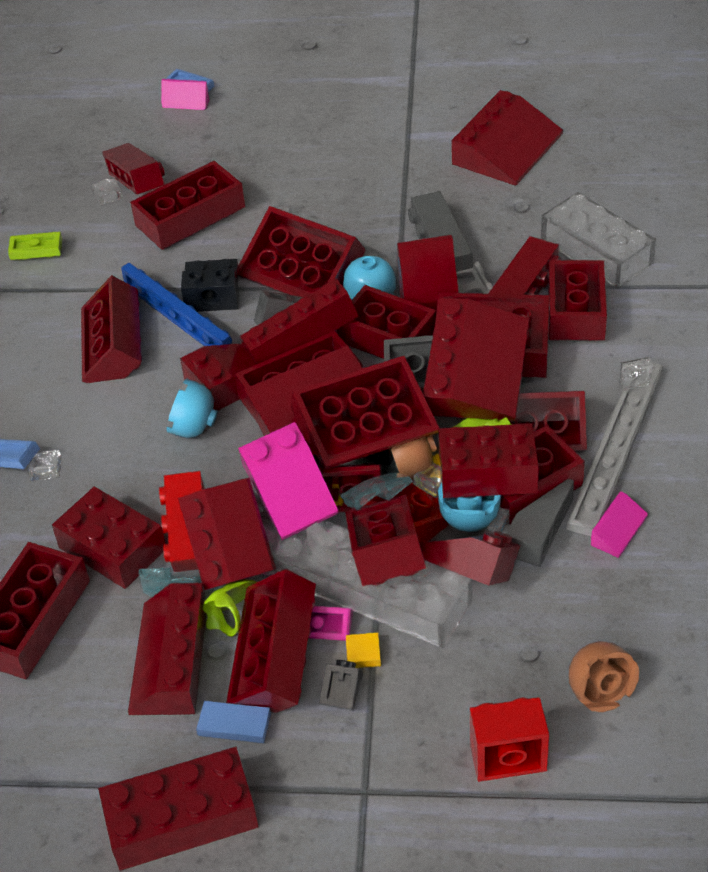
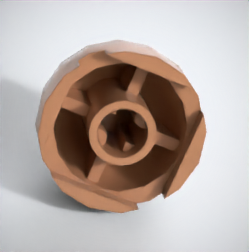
M433 435L391 449L403 481H416L424 477L433 465L432 452L438 451Z
M603 641L590 643L577 652L569 666V684L573 693L588 709L595 712H606L620 706L615 701L622 699L624 695L630 697L639 681V667L628 652L615 643Z

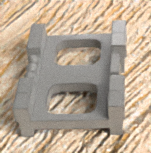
M479 262L474 263V268L456 272L457 277L469 274L474 278V281L460 284L458 282L459 293L480 291L483 294H488L493 287L491 282L489 283L487 278H485L484 270Z

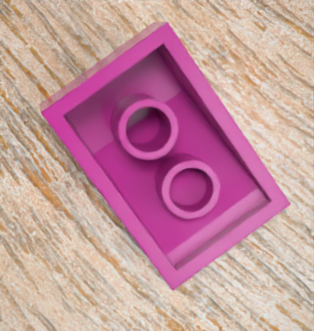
M295 422L238 448L242 465L282 540L339 514L311 450Z

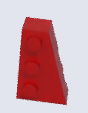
M201 472L163 475L164 486L159 487L161 505H166V515H161L163 534L168 533V544H163L165 562L171 563L174 572L198 570L178 498L206 489Z

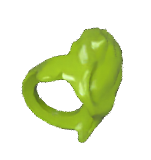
M242 579L228 583L214 591L202 605V609L208 617L206 628L209 630L218 629L225 635L232 637L238 634L241 623L240 614L235 604L244 600L246 588L257 582L255 580ZM228 608L234 616L235 628H231L223 616L222 612Z

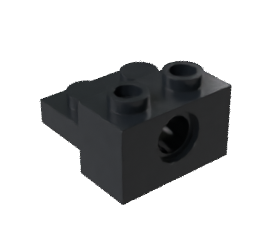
M220 259L185 262V271H182L181 280L183 302L191 305L196 312L237 310L239 301L238 260Z

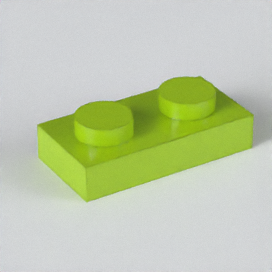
M61 232L10 236L8 247L10 260L61 256Z

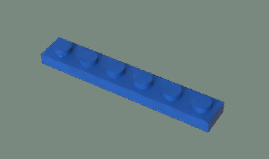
M131 263L121 267L124 282L138 289L139 298L204 346L232 344V338L226 330H221L208 317L200 315L191 305L181 301L175 293H170L160 282L148 277L142 269L136 268Z

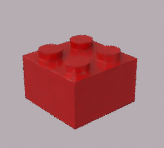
M522 697L510 702L497 704L483 703L477 707H470V748L478 782L547 771L549 731L540 697L530 699Z

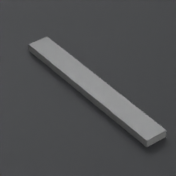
M635 359L571 511L566 530L591 536L592 530L608 509L662 375L663 365Z

